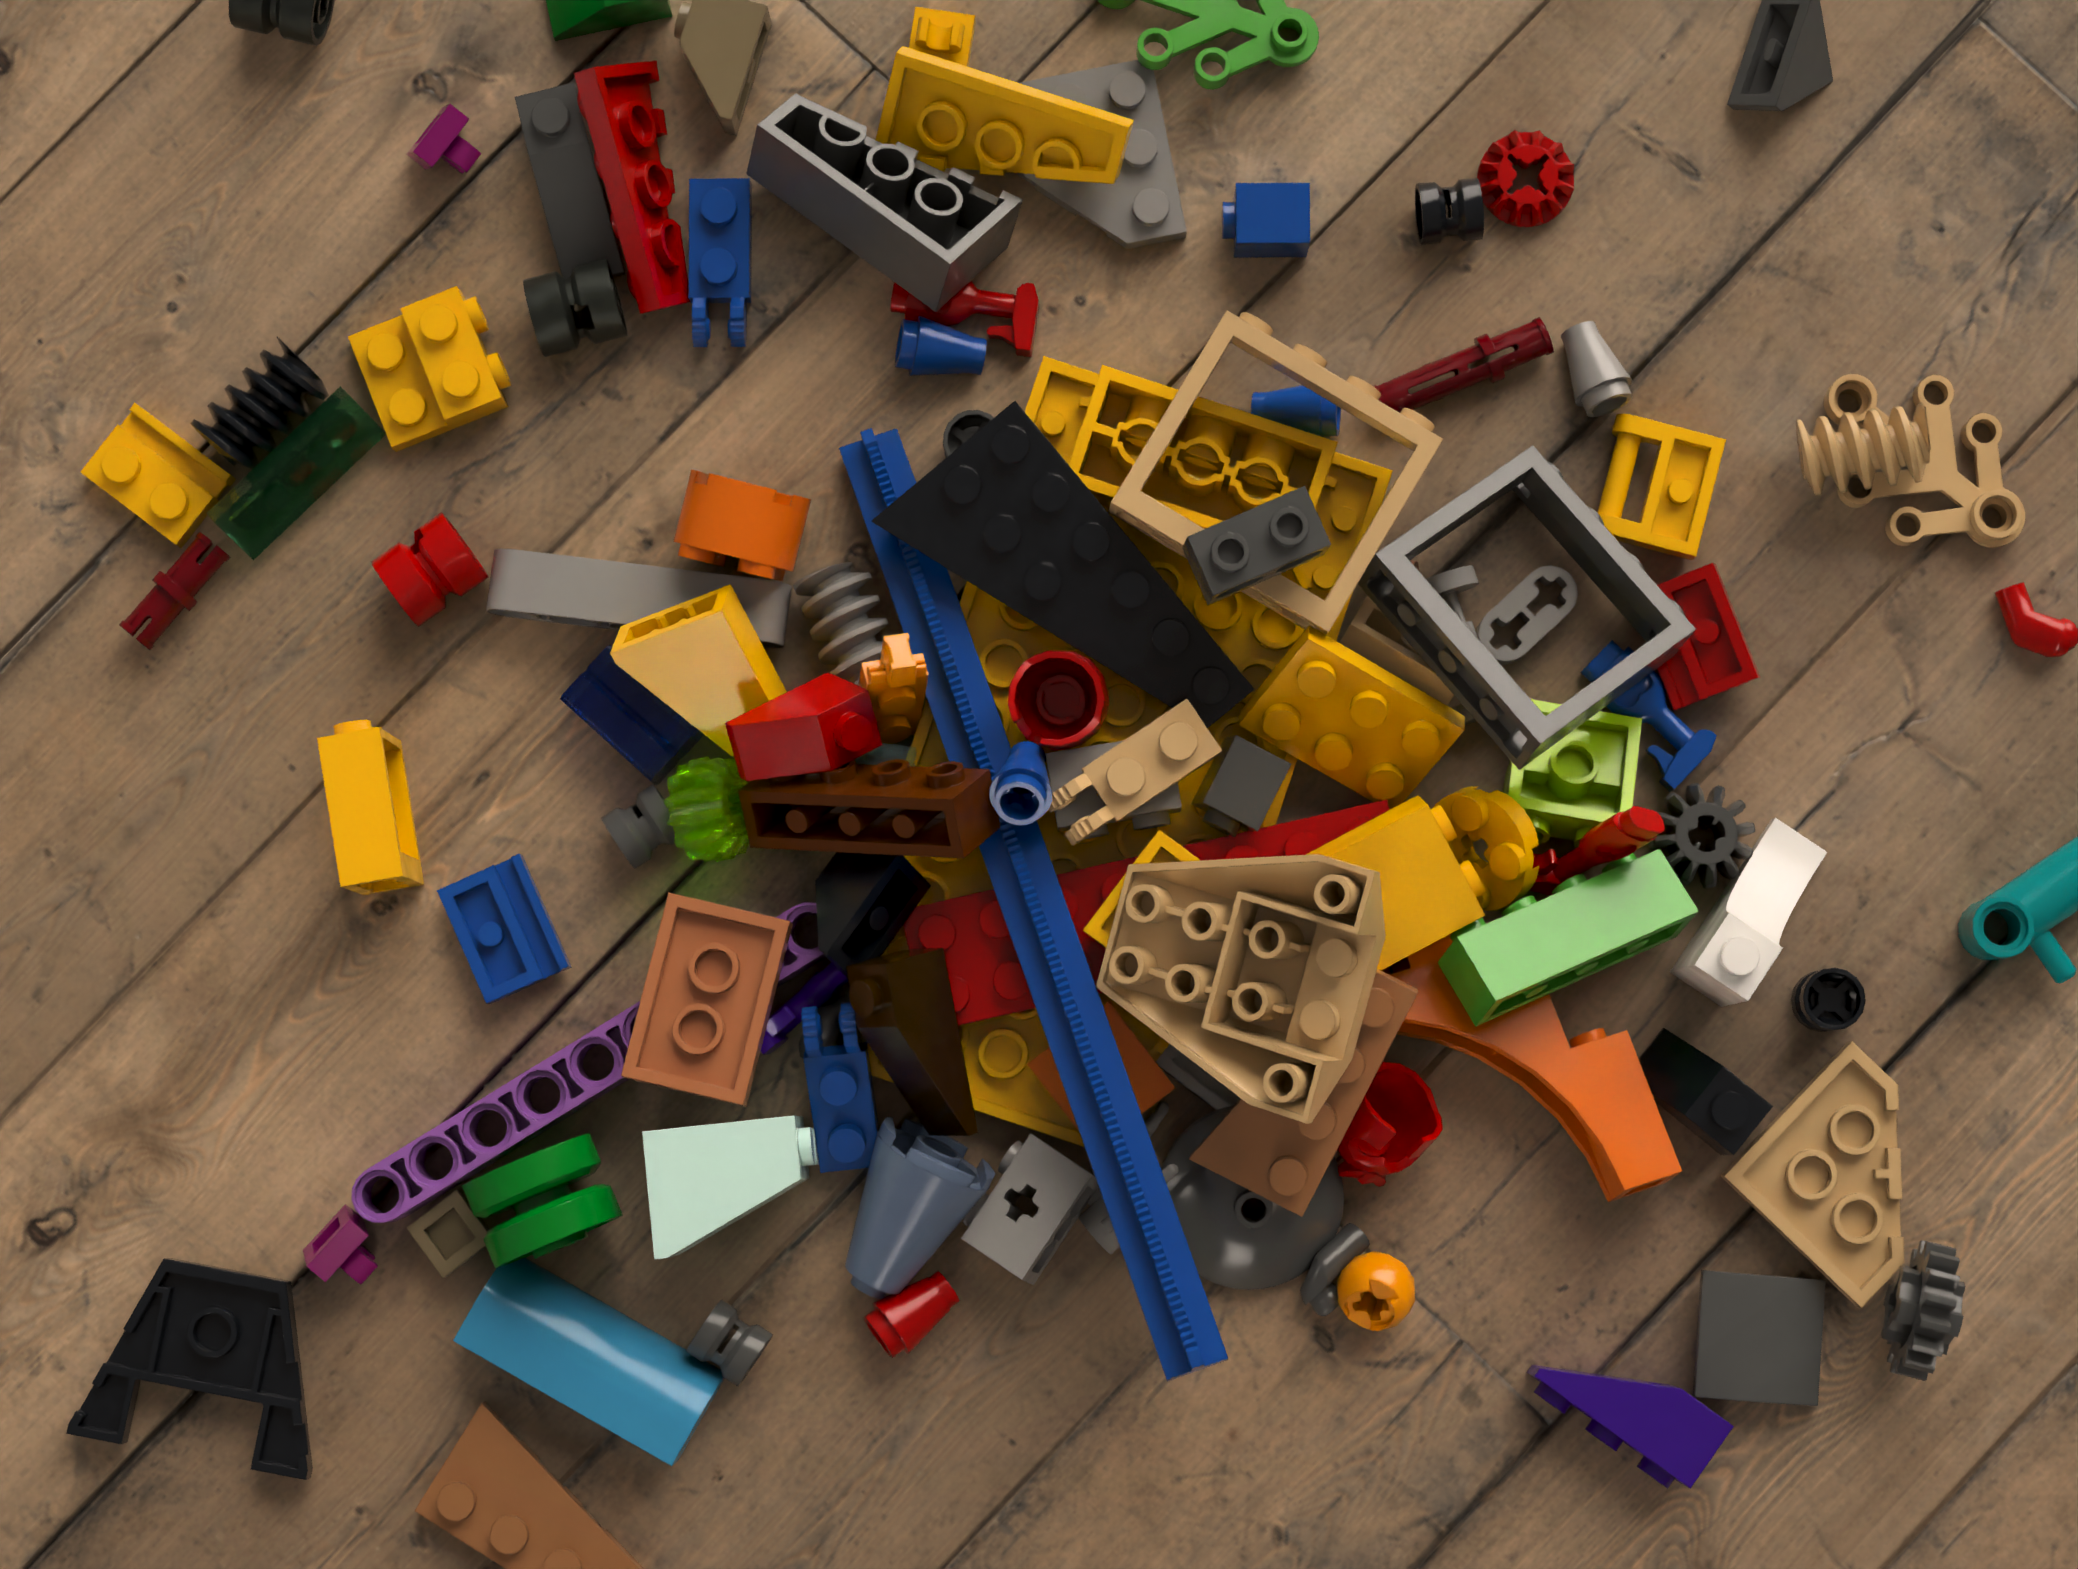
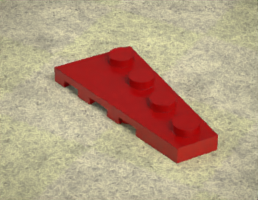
M657 60L596 66L574 73L578 87V106L588 123L595 149L594 164L599 176L604 181L612 210L610 216L612 229L622 246L628 268V287L633 297L637 300L640 314L691 302L688 298L689 283L681 227L676 221L669 219L667 209L671 202L672 194L676 193L673 171L661 164L657 140L658 137L667 135L664 110L659 108L653 109L650 84L659 81Z

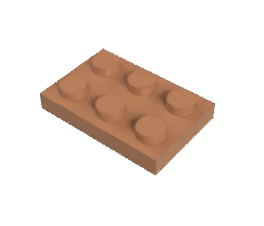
M668 892L621 1076L630 1080L747 1107L793 924L788 920Z

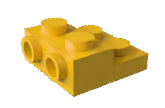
M458 286L400 308L402 315L348 336L391 448L395 452L509 407L502 389L510 387L512 384L498 351L490 355L487 354L480 336L481 333L490 330L485 315L476 296L465 299Z

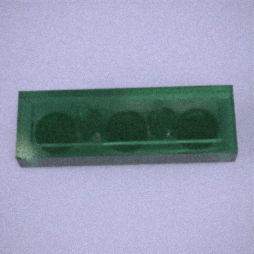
M340 386L207 512V515L254 560L378 443L386 433Z

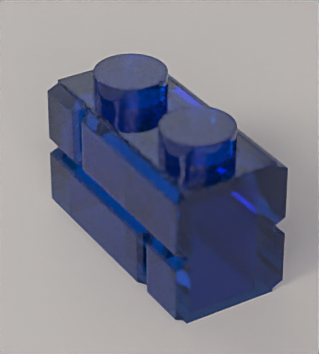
M610 644L592 661L586 671L580 674L562 694L560 700L657 786L704 734L616 665L610 655L613 647Z

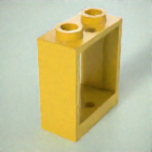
M355 720L334 725V735L318 737L317 743L340 887L361 895H369L424 885L401 740L383 730L382 727H372L371 720Z

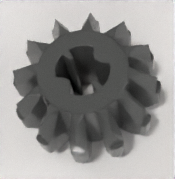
M1693 783L1686 788V802L1674 792L1664 798L1665 805L1672 814L1671 816L1658 812L1664 821L1666 835H1658L1655 840L1648 843V847L1653 850L1667 847L1670 855L1665 858L1670 866L1673 868L1678 863L1682 865L1678 878L1684 887L1691 884L1698 870L1703 888L1709 889L1717 885V870L1729 880L1739 875L1738 866L1731 856L1743 860L1752 857L1753 849L1737 841L1738 837L1754 833L1755 825L1750 822L1736 825L1733 817L1743 812L1746 805L1742 800H1737L1727 808H1723L1722 803L1725 798L1724 787L1715 786L1708 794L1705 802L1700 784ZM1698 821L1704 822L1702 830L1711 828L1714 833V841L1705 845V852L1698 850L1701 845L1700 842L1692 845L1688 837V832L1698 827Z

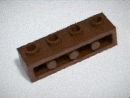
M901 759L888 760L877 765L856 764L855 760H852L832 771L753 780L738 790L750 848L964 859L1000 828L999 816L989 799V789L992 783L990 769L964 768L962 763L956 761L942 762L931 767L909 766L908 761Z

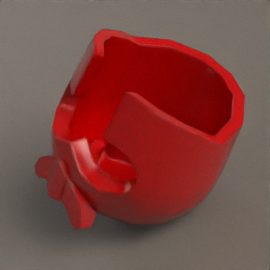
M1048 650L1030 657L1018 668L1009 686L1008 708L1013 723L1017 725L1026 740L1034 742L1041 747L1052 750H1068L1082 745L1098 733L1108 714L1110 700L1103 674L1090 659L1075 651Z
M1382 1062L1337 1149L1344 1159V1162L1338 1166L1339 1176L1357 1178L1362 1185L1374 1183L1378 1187L1384 1186L1386 1175L1398 1173L1409 1167L1437 1139L1443 1130L1442 1117L1438 1111L1431 1089L1414 1070L1400 1063Z

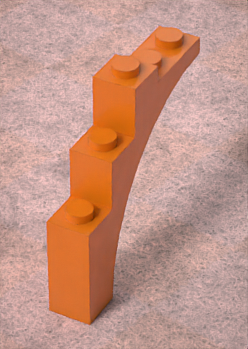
M1451 934L1391 965L1393 974H1391L1389 967L1381 970L1418 989V994L1397 1035L1434 1041L1475 1057L1521 1085L1557 1118L1584 1154L1608 1202L1665 1184L1682 1172L1627 1030L1607 1036L1604 1028H1598L1573 1037L1569 1040L1568 1044L1550 994L1475 1027L1437 963L1452 944Z

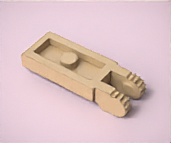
M1185 699L1083 767V774L1052 793V803L1049 812L1052 813L1053 811L1064 809L1073 803L1077 796L1091 787L1094 788L1105 804V807L1090 816H1084L1070 826V830L1065 833V836L1071 845L1074 846L1115 819L1118 823L1222 753V749L1189 700Z

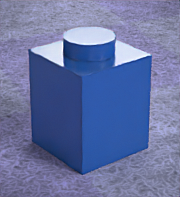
M1236 183L1233 202L1222 203V239H1234V258L1306 257L1310 245V183Z

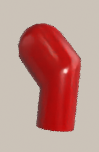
M2024 582L1995 592L2010 637L2018 647L2045 657H2060L2075 648L2078 643V629L2076 625L2065 618L2059 620L2035 612Z

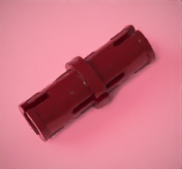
M201 532L195 536V540L166 574L161 571L157 573L152 579L156 584L131 614L119 624L120 627L133 637L144 623L151 618V622L136 638L148 650L154 647L153 644L184 608L190 611L196 605L197 601L193 597L209 581L221 565L230 559V556L216 545L202 563H197L213 545L212 541Z

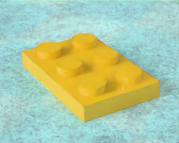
M1309 625L1240 710L1239 725L1370 801L1377 802L1387 799L1390 810L1405 801L1464 732L1465 716Z

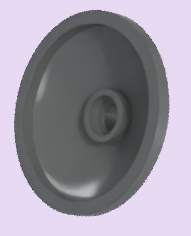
M1228 1106L1201 1117L1185 1129L1169 1149L1162 1163L1161 1170L1169 1164L1178 1166V1174L1166 1184L1198 1274L1213 1283L1229 1288L1245 1290L1270 1288L1286 1283L1306 1272L1310 1268L1316 1253L1335 1237L1341 1222L1344 1206L1342 1176H1339L1338 1164L1335 1157H1333L1303 1217L1189 1160L1190 1154L1213 1131L1232 1106ZM1258 1198L1262 1200L1265 1204L1263 1211L1253 1217L1245 1215L1241 1211V1207L1247 1199Z

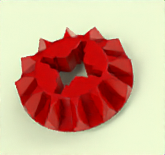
M1514 130L1507 136L1493 142L1484 154L1477 173L1483 203L1496 218L1517 227L1539 226L1558 216L1568 204L1574 191V164L1570 162L1564 152L1562 143L1554 142L1550 138L1545 137L1540 130L1535 132H1518ZM1541 161L1543 165L1536 179L1541 189L1535 190L1527 185L1521 190L1517 189L1510 195L1508 192L1511 190L1517 176L1515 169L1512 167L1513 164H1518L1520 167L1527 169L1533 164L1536 166Z

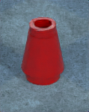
M937 1271L929 1278L926 1277L905 1287L899 1294H890L883 1299L873 1302L874 1310L864 1316L863 1319L884 1351L893 1358L903 1350L909 1354L951 1310L950 1308L960 1300L946 1278Z

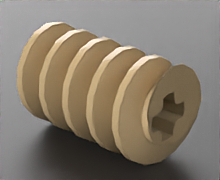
M1918 403L1912 422H1910L1903 407L1900 405L1893 406L1887 425L1884 424L1877 410L1870 409L1865 415L1863 428L1861 429L1850 412L1842 414L1837 432L1833 430L1826 416H1818L1813 435H1809L1803 422L1800 419H1796L1797 444L1802 476L1804 480L1808 481L1815 496L1822 495L1825 479L1829 476H1832L1840 493L1847 492L1851 473H1857L1864 488L1871 489L1875 472L1881 469L1890 486L1897 485L1900 469L1904 466H1907L1915 483L1922 482L1925 466L1930 462L1928 426L1922 403Z

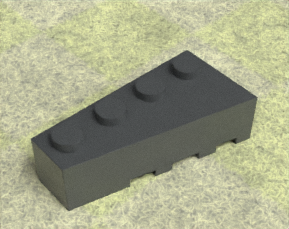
M794 94L757 124L746 174L925 305L937 312L1008 248L1023 199L1004 190L999 197L973 186L976 177L954 167L949 174L917 160L918 150L899 141L895 145L878 142L866 136V126L798 94Z

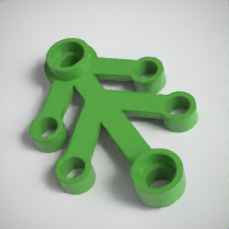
M1097 0L1100 4L1110 9H1123L1135 2V0ZM1140 0L1195 19L1170 31L1161 28H1149L1139 36L1136 56L1139 63L1147 69H1162L1170 63L1173 57L1229 32L1252 38L1227 52L1217 47H1209L1197 55L1193 74L1196 82L1205 89L1214 90L1221 88L1227 83L1229 77L1267 60L1281 67L1299 66L1307 62L1317 49L1319 31L1314 19L1301 9L1287 7L1284 0H1256L1262 14L1240 7L1237 0ZM1283 28H1290L1296 30L1300 38L1292 42L1285 41L1278 32ZM1150 42H1158L1165 47L1166 51L1162 55L1152 56L1145 51L1144 47ZM1206 62H1217L1222 66L1223 72L1215 76L1208 75L1201 66Z

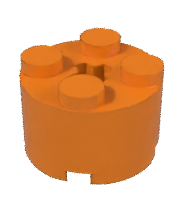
M691 469L673 541L680 543L678 556L724 567L728 555L740 558L737 571L783 582L786 570L794 572L811 499L797 495L791 496L779 493L771 488Z

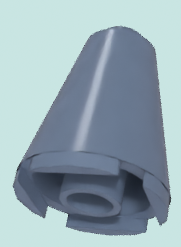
M886 1117L877 1132L845 1262V1268L853 1275L851 1284L859 1291L878 1299H883L886 1293H901L990 1188V1184L996 1174L990 1164L982 1158L978 1167L975 1168L963 1159L968 1148L949 1136H930L922 1124L907 1119L904 1120L900 1129H896L893 1117Z

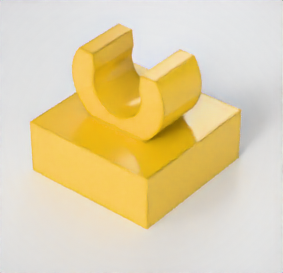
M915 6L909 48L969 67L976 23L975 15Z

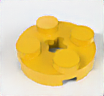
M1479 786L1465 787L1442 798L1434 807L1439 804L1441 805L1458 838L1448 844L1458 863L1469 860L1485 888L1486 893L1477 898L1482 910H1498L1522 898L1534 885L1539 866L1533 868L1534 857L1532 849L1539 846L1537 832L1525 810L1508 794L1498 790L1488 793L1481 789H1476ZM1482 838L1486 842L1488 848L1485 850L1484 856L1488 862L1482 860L1476 854L1473 841Z

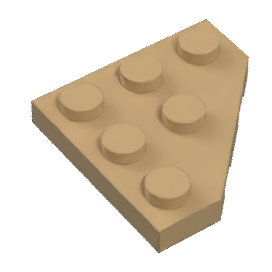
M1850 1041L1832 1057L1720 1177L1856 1307L1862 1308L1895 1274L1899 1267L1905 1263L1904 1237H1901L1900 1199H1902L1901 1149L1898 1148L1896 1115V1110H1899L1898 1084L1853 1041Z

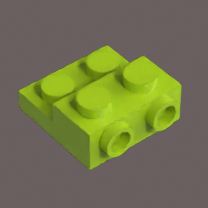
M1531 699L1545 716L1562 705ZM1599 711L1519 770L1510 760L1505 773L1503 793L1508 794L1520 804L1530 817L1537 832L1539 844L1547 842L1550 837L1573 840L1574 847L1577 848L1579 847L1580 839L1590 829L1616 813L1633 807L1642 718Z

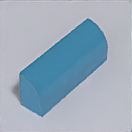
M527 1258L496 1268L453 1340L670 1466L674 1465L681 1457L725 1379L722 1376L721 1369L707 1361H699L687 1353L686 1349Z

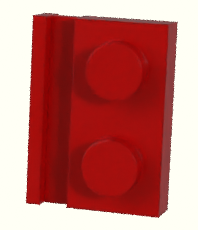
M1715 563L1705 565L1657 585L1668 598L1680 605L1686 618L1696 628L1678 652L1657 668L1675 711L1760 678Z

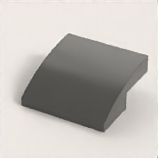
M1701 1270L1693 1396L1736 1401L1818 1406L1826 1280Z

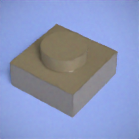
M461 1190L452 1192L406 1227L443 1278L448 1277L486 1248L483 1238L489 1231L482 1218L473 1215L469 1202Z

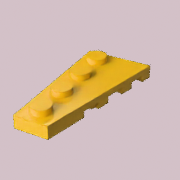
M902 46L895 55L875 140L883 144L894 145L899 141L919 151L917 160L941 171L954 167L957 169L980 170V174L1004 176L1006 172L1035 174V177L1039 179L1114 184L1120 174L1134 120Z

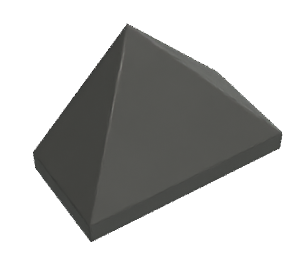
M1820 0L1761 1L1727 103L1729 107L1733 110L1784 111L1833 81Z

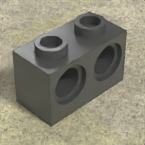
M1303 486L1188 536L1182 549L1207 605H1210L1323 556L1330 547L1331 542L1306 487Z

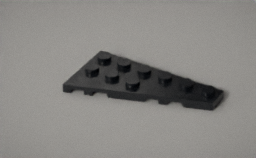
M1016 401L1012 402L871 521L1171 708L1188 699L1207 728L1255 690Z

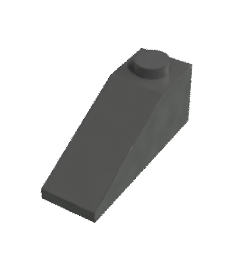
M575 83L516 96L515 101L528 155L562 277L564 279L571 277L575 266L607 258L613 277L625 275L617 238L611 225V214L603 181L594 164L595 149L587 120L581 114L578 106V90Z

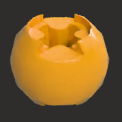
M1373 1251L1355 1256L1341 1271L1337 1280L1338 1304L1349 1320L1363 1328L1378 1332L1398 1326L1410 1313L1414 1305V1278L1403 1262L1389 1254Z

